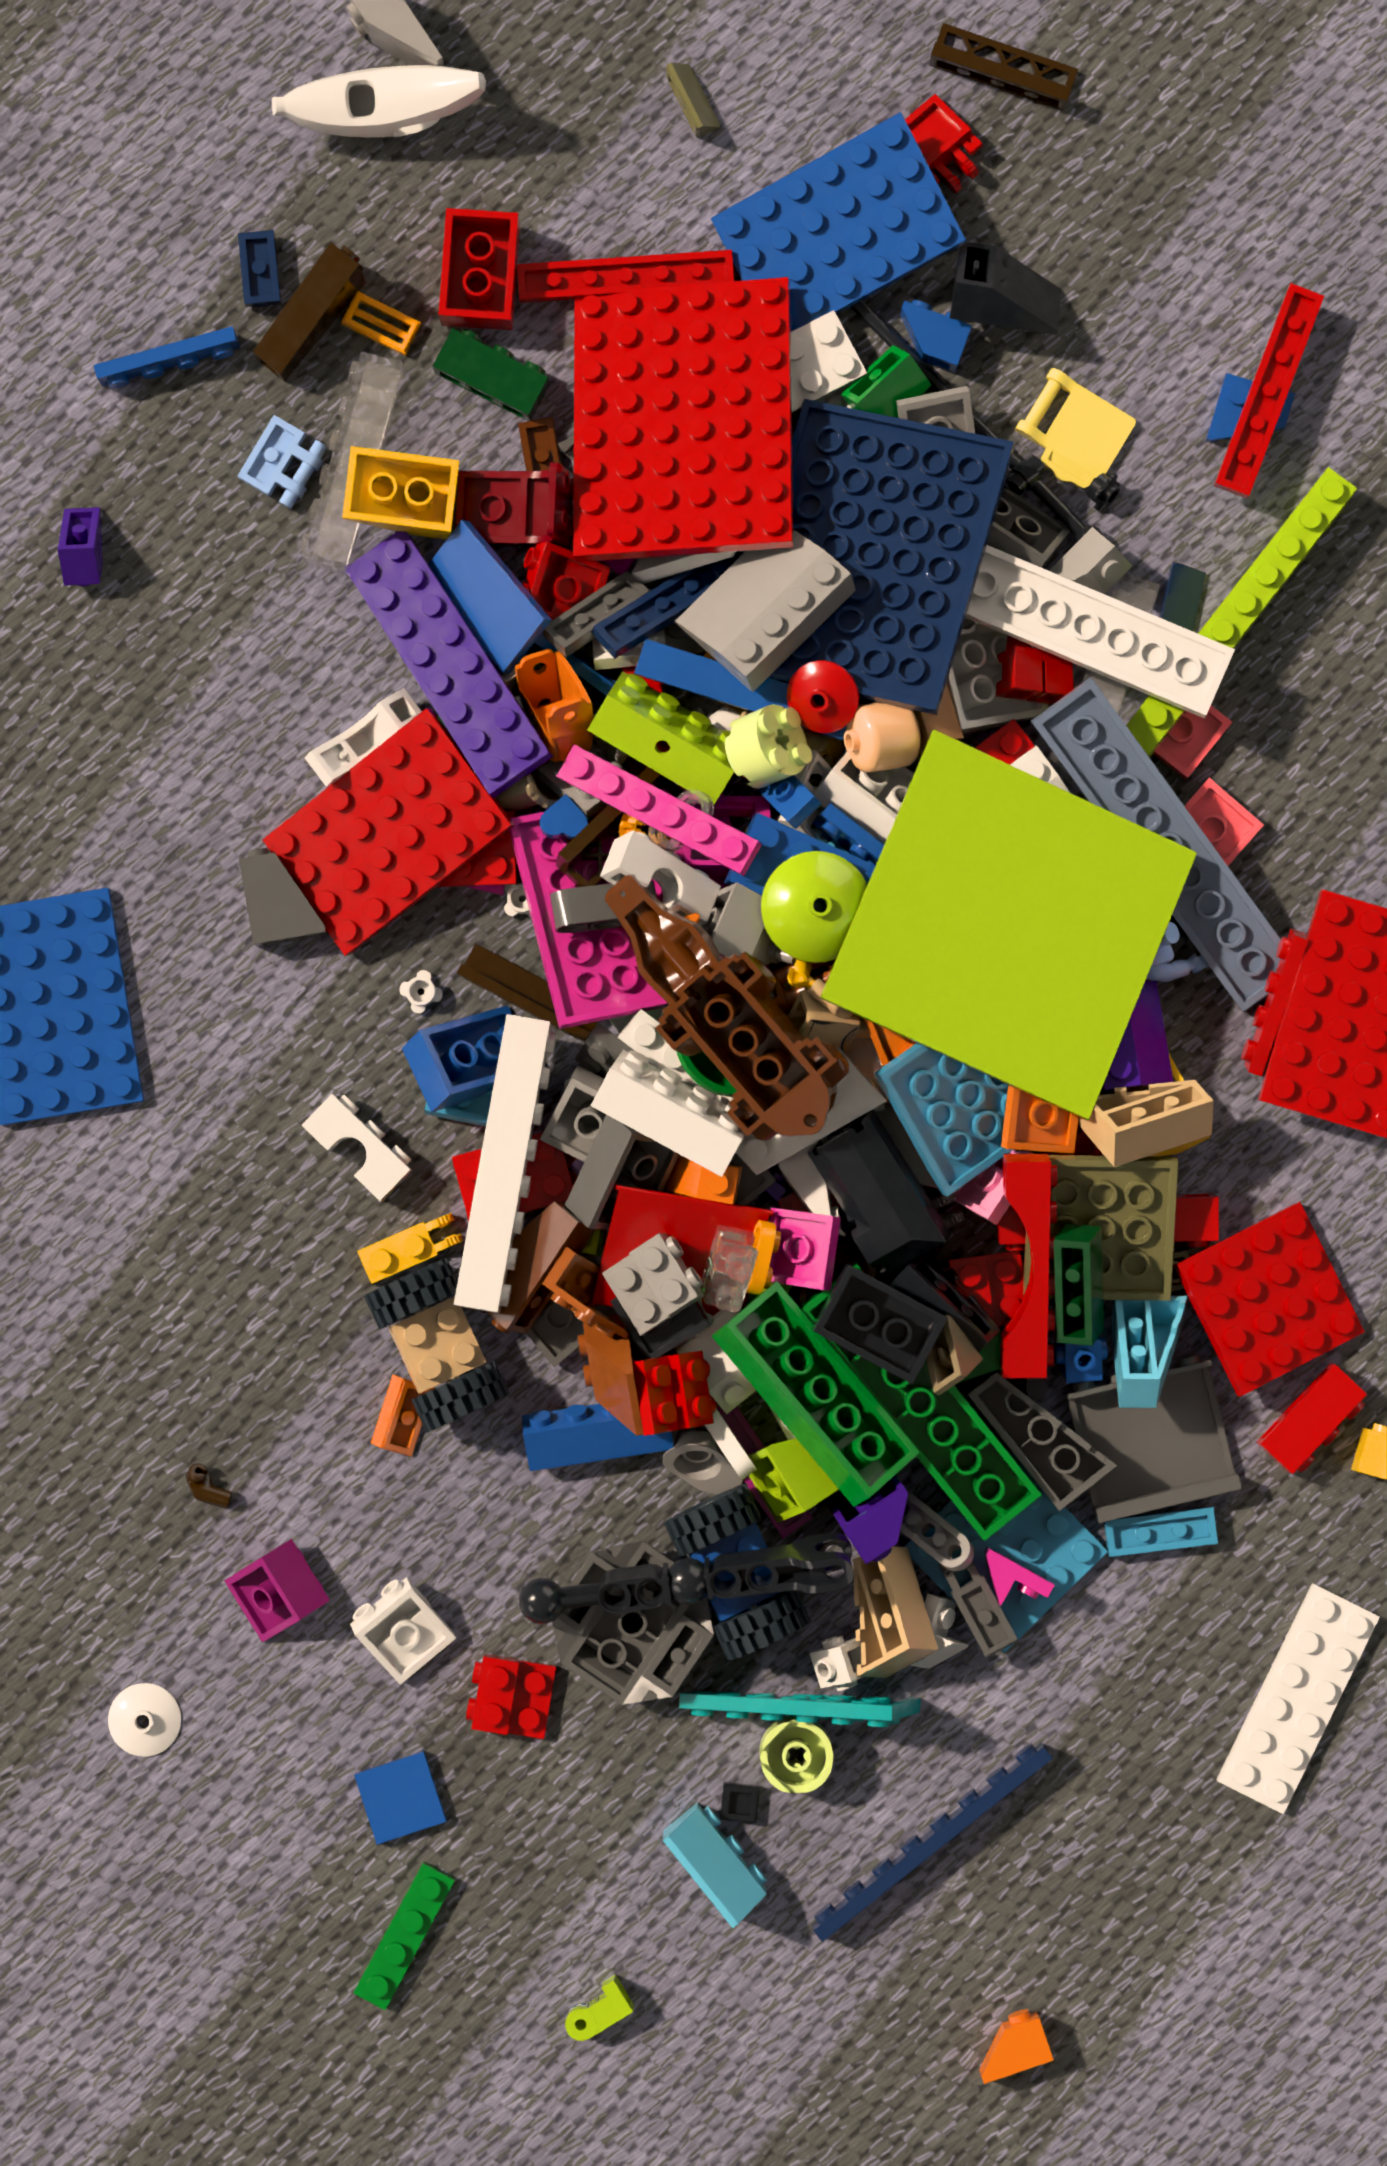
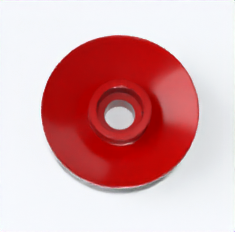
M816 660L803 665L793 674L787 688V703L789 707L796 709L799 713L803 727L817 733H832L844 728L853 719L859 705V691L854 678L845 668L831 661ZM819 694L823 696L825 704L823 706L817 705L814 701V695Z

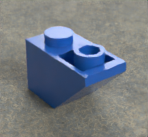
M913 300L912 303L904 301L900 316L919 357L925 363L955 373L972 325L960 320L950 319V312L943 315L932 311L933 307L923 301Z

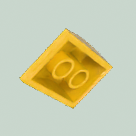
M351 446L342 519L393 531H403L410 535L447 540L451 534L459 460Z

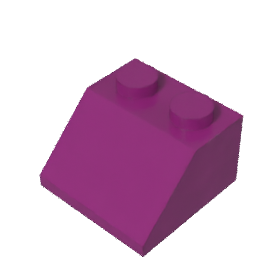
M292 1538L224 1580L262 1642L300 1621L330 1601L324 1592L322 1584L316 1579L305 1561L303 1553L297 1548Z

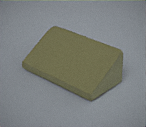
M672 62L667 64L666 79L695 137L700 138L719 129L720 124L691 66Z

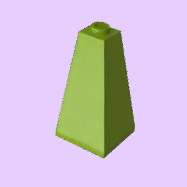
M797 1438L772 1444L748 1455L757 1468L749 1477L777 1523L807 1511L839 1490Z

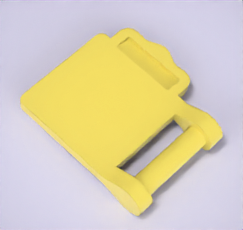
M1051 368L1046 376L1048 380L1046 386L1026 419L1019 421L1015 431L1045 448L1041 461L1058 481L1072 483L1080 489H1085L1092 483L1093 479H1096L1102 473H1107L1134 428L1136 420L1077 384L1062 371ZM1063 389L1070 394L1047 433L1044 434L1037 427L1059 390Z

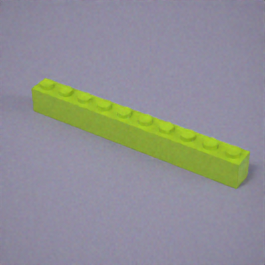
M1328 467L1198 634L1235 649L1346 507L1357 488ZM1149 695L1126 726L1150 758L1185 713V710Z

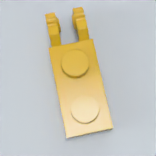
M452 1213L441 1216L426 1224L425 1222L419 1223L358 1250V1255L371 1284L438 1256V1252L464 1241L461 1234L448 1236L435 1245L432 1241L429 1231L451 1224L454 1221Z

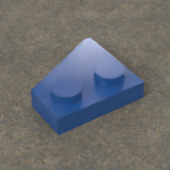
M1228 373L1225 374L1205 440L1206 442H1217L1218 440L1232 437L1253 382L1252 380ZM1288 392L1274 432L1285 429L1295 393Z

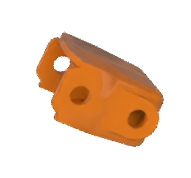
M544 649L523 657L520 660V664L515 665L519 695L522 696L540 737L553 755L550 760L552 762L562 761L564 763L574 744L586 751L591 750L593 733L587 731L594 719L592 702L569 662L559 651L553 652L552 649ZM544 663L541 669L533 670L536 664ZM548 699L545 704L538 705L541 700Z

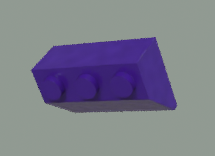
M1145 981L1100 1091L1101 1095L1114 1094V1088L1126 1087L1127 1092L1149 1090V1084L1174 1082L1157 982Z
M894 1475L874 1495L855 1507L852 1506L841 1491L825 1500L865 1564L884 1559L891 1553V1548L897 1544L908 1492L898 1477Z

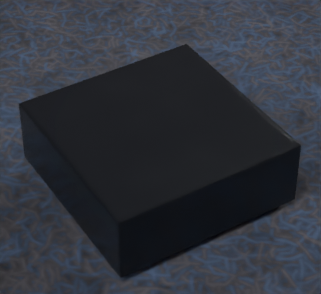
M724 1782L720 1820L756 1824L760 1786Z

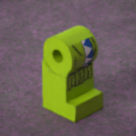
M616 1974L603 1981L602 1990L604 1993L589 2003H578L569 2010L565 2020V2028L571 2038L577 2041L590 2039L633 2012L635 2005Z

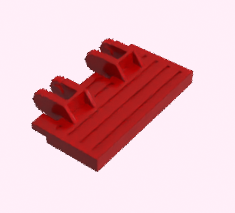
M936 94L931 96L905 119L938 184L941 180L955 194L961 190L962 186L959 179L946 167L951 161L971 179H974L979 174L977 167L959 147L962 146L972 156L983 147V143L972 133L971 128Z

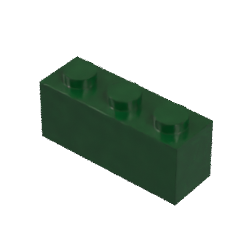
M452 328L432 365L434 373L526 421H531L550 385L549 378L545 376L546 371L530 361H527L524 365L514 360V354L499 345L491 348L481 343L482 338L468 329H463L462 332H459Z
M1065 1224L1054 1239L1057 1343L1093 1346L1104 1329L1102 1227Z

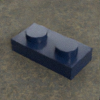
M274 230L238 233L245 307L282 304Z

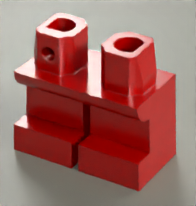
M1007 635L1006 651L997 655L998 661L1002 663V680L996 683V697L1023 701L1027 699L1030 702L1053 705L1074 690L1072 662L1039 648H1031V645Z

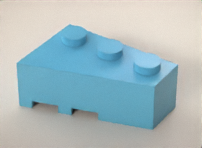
M1171 1296L1170 1301L1114 1300L1111 1333L1119 1408H1156L1183 1326L1187 1296Z

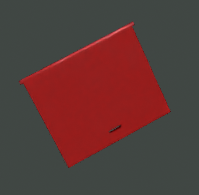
M616 1185L615 1190L618 1191L592 1297L593 1304L612 1306L610 1301L616 1298L602 1274L604 1271L629 1256V1252L658 1233H666L668 1237L673 1236L680 1244L684 1252L680 1257L686 1267H692L701 1278L703 1286L700 1289L704 1294L701 1300L702 1307L706 1313L714 1316L730 1302L738 1312L746 1306L749 1293L743 1291V1277L753 1232L759 1220L768 1222L769 1215L773 1216V1210Z

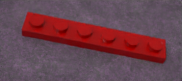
M732 250L517 264L520 303L575 300V297L624 293L630 289L734 281Z
M1290 283L1213 485L1214 487L1246 499L1250 496L1324 295Z

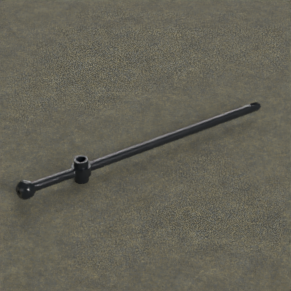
M864 300L850 307L889 347L894 345L912 356L931 383L929 388L933 392L951 389ZM972 410L975 434L1000 439ZM1013 453L1009 466L1012 474L1006 479L1012 491L1018 495H1022L1026 490L1032 491L1076 535V543L1092 527L1103 536L1098 527L1094 525L1086 526L1042 481L1041 476L1047 469L1038 457L1032 455L1027 460H1021Z

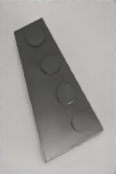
M998 1372L968 1394L1059 1511L1117 1467L1115 1462L1035 1400L1031 1399L1009 1380L1002 1378V1375Z

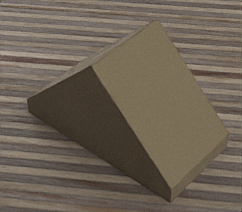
M945 1315L948 1319L926 1358L933 1391L937 1395L942 1394L967 1377L983 1360L982 1356L949 1315Z

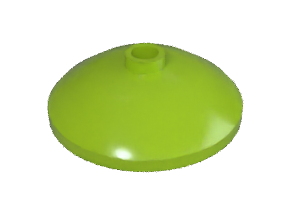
M810 851L787 859L772 872L763 889L761 916L767 934L781 951L800 961L822 963L835 960L867 887L866 880L853 864L833 853ZM816 899L825 901L826 909L824 912L819 913L815 911L813 903Z

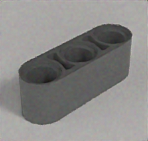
M651 880L646 888L651 894L656 896L655 884ZM602 884L567 888L553 892L550 895L556 932L575 933L623 927L615 913L605 902L607 891L614 885Z

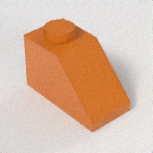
M679 1155L664 1190L695 1198L734 1204L737 1201L742 1166L729 1164L721 1177L688 1158Z
M1028 2009L1013 2012L1008 2015L1009 2021L1001 2024L979 2069L984 2084L1054 2061L1037 2011L1029 2013Z

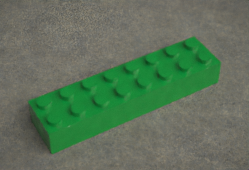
M855 1262L851 1264V1266L861 1270ZM840 1274L837 1275L834 1279H832L831 1290L833 1289ZM819 1290L799 1306L813 1324L831 1291ZM825 1338L920 1451L916 1457L984 1541L1042 1495L955 1386H952L940 1395L934 1393L926 1360L914 1383L911 1384Z

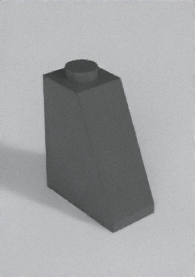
M268 848L255 849L247 852L248 857L239 859L252 939L255 946L262 947L329 935L325 924L275 852L269 853Z

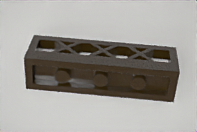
M945 23L942 25L937 42L935 41L929 61V66L1064 111L1078 72V68ZM950 35L961 39L967 51L945 45L946 36ZM969 42L977 44L978 46L972 48ZM986 48L994 50L1000 63L977 56L975 53ZM1003 54H1006V55H1009V56H1012V57L1006 60ZM1020 59L1027 61L1034 74L1009 67V65ZM1037 65L1046 69L1039 71ZM1056 71L1068 75L1066 84L1062 85L1045 79L1043 76Z
M649 767L637 777L657 788L662 785L679 800L682 799L683 795H687L673 781ZM609 805L558 853L556 867L578 887L598 885L604 880L600 877L603 870L602 861L607 860L609 853H602V841L606 837H620L619 829L615 828L620 824L623 815L621 811ZM647 825L641 829L647 836L655 830ZM597 846V853H590ZM581 861H597L598 872L589 881L585 880L574 869Z
M475 943L465 964L461 963L457 974L534 1017L550 1021L553 1027L559 1029L548 982ZM598 1021L559 1030L585 1043Z

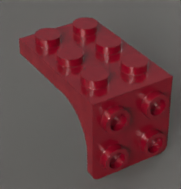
M554 462L550 463L549 470L458 471L456 527L461 520L469 521L489 545L536 546L538 543L550 542L557 546H570L571 536H573V473L561 464Z

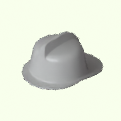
M690 1428L680 1429L674 1442V1447L663 1455L662 1463L668 1471L679 1476L700 1491L721 1494L742 1485L743 1480L736 1473L726 1456L723 1455L722 1450L709 1432L692 1430Z

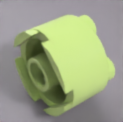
M775 704L768 705L735 719L728 728L732 727L730 735L725 737L726 755L738 777L744 775L751 781L747 785L753 788H764L798 774L802 771L805 764L811 762L812 751L807 745L804 731L800 725L801 718L796 709L792 707L784 708Z
M796 1715L785 1716L783 1720H776L768 1727L760 1743L759 1753L763 1773L774 1787L783 1792H811L820 1787L831 1773L834 1758L831 1740L826 1730L818 1722H797ZM792 1747L796 1750L800 1747L804 1748L802 1751L804 1759L802 1761L797 1758L792 1761L788 1760L790 1758L789 1749Z

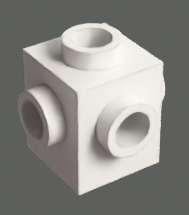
M842 1635L834 1636L821 1641L823 1647L810 1653L820 1688L836 1686L837 1691H842L858 1685L857 1680L862 1678L857 1677V1665H862L861 1642H857L856 1638L844 1640Z

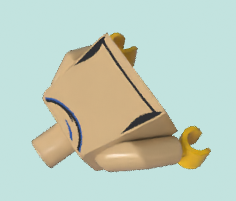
M796 959L794 968L790 967L787 975L788 983L795 988L805 986L809 990L800 991L787 1017L805 1038L809 1037L812 1040L818 1036L826 1044L831 1043L835 1047H839L845 1054L854 1038H869L870 1034L862 1017L820 999L826 983L819 978L814 980L810 976L812 970L810 962Z

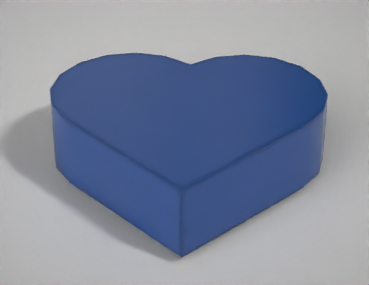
M566 794L549 807L540 818V830L543 835L551 839L564 836L572 840L588 825L584 813Z

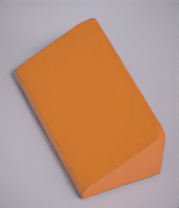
M393 1374L371 1444L381 1449L412 1457L422 1422L411 1399L433 1390L434 1387L418 1394L412 1380Z

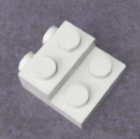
M407 1577L401 1582L393 1580L388 1583L381 1592L382 1598L372 1606L366 1603L358 1608L353 1615L354 1621L350 1624L354 1635L400 1685L456 1639L454 1632L432 1609L429 1601Z

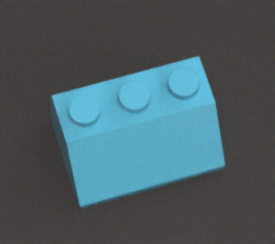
M696 1803L664 1829L663 1842L729 1925L734 1928L765 1897L767 1891L763 1884L768 1880L755 1863L749 1867L740 1855L745 1851L732 1835L726 1838L718 1829L721 1821L709 1806L703 1809L699 1803Z

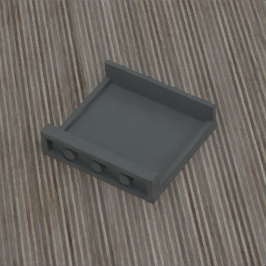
M1199 1354L1178 1359L1179 1366L1168 1369L1156 1408H1119L1116 1374L1107 1376L1109 1383L1094 1386V1381L1072 1384L1073 1391L1065 1393L1074 1431L1117 1464V1467L1088 1489L1097 1522H1106L1242 1489L1239 1475L1234 1471L1209 1368V1366H1212L1211 1360H1201Z

